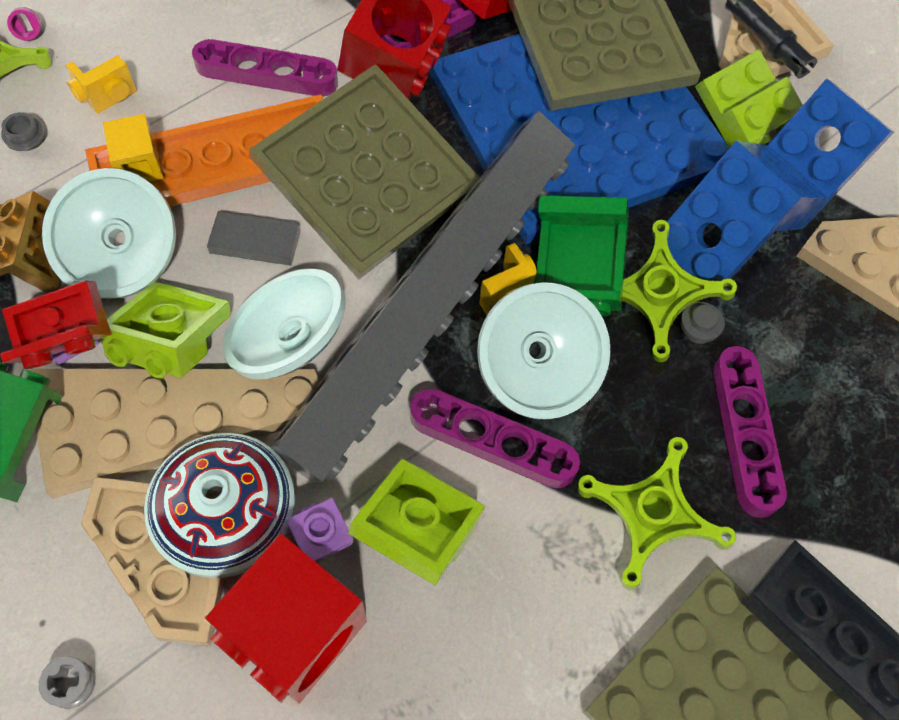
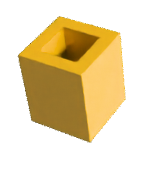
M145 114L102 122L109 160L113 168L132 172L148 182L163 179L156 142Z

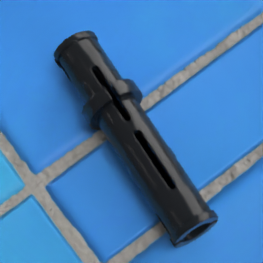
M731 0L726 1L725 8L733 13L768 47L767 53L773 59H780L798 79L805 77L811 72L805 67L807 64L811 68L816 66L817 59L797 42V35L790 30H784L754 0H736L735 4Z

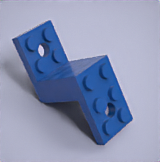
M826 78L768 146L738 140L733 143L667 221L670 226L667 241L672 257L687 273L707 281L731 279L775 231L804 229L895 132L835 83ZM835 127L840 132V142L835 149L824 151L819 145V136L825 129ZM711 223L716 224L721 230V240L715 247H709L703 240V231Z

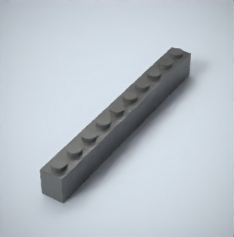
M540 111L520 126L269 446L283 461L311 483H323L326 478L331 481L340 473L348 461L344 453L354 440L360 443L370 433L376 423L371 417L381 404L386 407L396 398L403 387L398 381L407 369L413 371L422 363L429 352L425 345L433 335L439 337L449 327L454 319L450 314L452 309L458 302L463 304L472 296L479 285L474 281L482 270L487 272L494 266L502 255V252L498 249L505 239L510 241L518 234L525 224L521 217L527 209L532 211L539 205L540 196L547 195L548 191L544 187L550 179L555 181L569 166L570 162L566 160V157L575 147V144Z

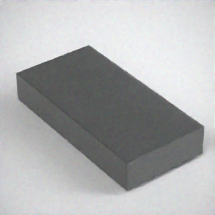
M218 211L207 248L210 254L292 266L301 232L300 225L295 222Z

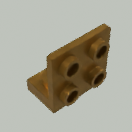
M31 191L0 204V276L11 273L47 293L58 289L60 278L53 271L47 260L42 241L43 220L50 201L35 191Z

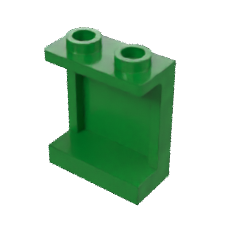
M540 196L538 213L541 218V231L535 283H556L578 291L596 307L602 317L609 316L611 311H621L629 221L628 198Z
M0 362V498L18 502L25 484L12 479L47 401L59 404L63 395L48 387L51 381L49 378L24 369L18 377L6 373L8 366Z

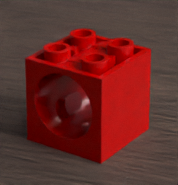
M361 0L344 29L337 70L354 79L376 64L408 100L411 94L418 97L427 81V74L431 66L434 67L444 48L443 44L452 28V25L446 22L452 6L441 0ZM390 34L399 36L409 41L414 48L392 46L385 42L380 35Z
M282 533L205 617L217 630L209 638L242 669L251 661L256 668L250 673V676L280 703L289 695L298 704L302 702L367 622L363 601Z

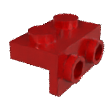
M85 280L2 309L13 349L0 353L3 363H22L24 369H33L54 362L52 355L65 351L66 355H74L96 348L95 340L112 335L96 282Z

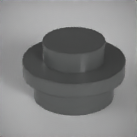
M13 113L2 122V140L12 150H30L40 144L44 138V129L41 123L28 113Z
M695 302L684 309L680 317V325L685 337L699 344L717 339L725 325L724 317L719 309L706 302Z

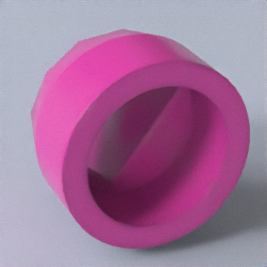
M18 7L10 13L7 19V26L13 36L20 40L29 41L38 36L41 29V20L34 10L27 7ZM20 14L26 15L33 30L27 31L26 24Z

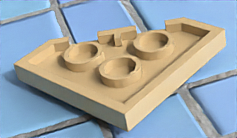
M754 0L784 30H790L797 35V42L817 60L829 56L834 44L795 0ZM732 13L719 62L721 69L760 49L775 77L791 71L780 59H773L767 53L768 47Z
M899 217L822 222L796 257L899 321Z
M94 477L81 525L107 561V565L126 594L136 605L154 637L160 641L211 646L212 641L209 638L214 633V627L205 617L221 600L225 577L206 578L191 575L173 566L158 552L148 535L144 518L145 498L150 483ZM208 490L206 498L215 499L222 492Z

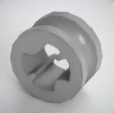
M69 656L60 657L50 662L42 671L39 679V692L42 699L50 705L64 709L76 708L85 703L95 687V674L92 668L85 662ZM69 669H73L71 674L79 677L78 686L68 688L66 697H61L64 691L56 688L57 680L66 678Z

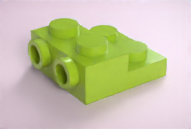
M760 49L695 86L729 148L736 140L762 145L772 140L769 132L775 129L778 134L803 106L788 77L777 82Z
M155 281L107 319L112 335L101 338L104 354L112 364L118 367H124L131 363L144 367L155 378L161 379L168 374L182 379L208 354L206 338L231 316L229 301Z
M402 458L352 520L348 534L437 586L451 562H455L475 531L485 505Z

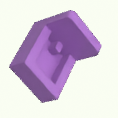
M332 497L321 503L310 504L297 512L295 516L286 520L298 548L316 563L349 547L353 543V537L348 534L349 529Z

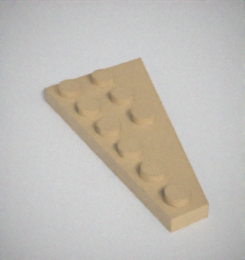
M25 369L49 378L51 381L48 387L63 395L59 404L47 401L35 427L46 493L53 499L91 488L94 477L117 480L160 467L175 450L202 436L217 433H236L256 438L283 430L319 384L315 369H298L289 374L269 379H249L239 375L233 369H191L182 379L168 374L161 379L155 378L145 369Z

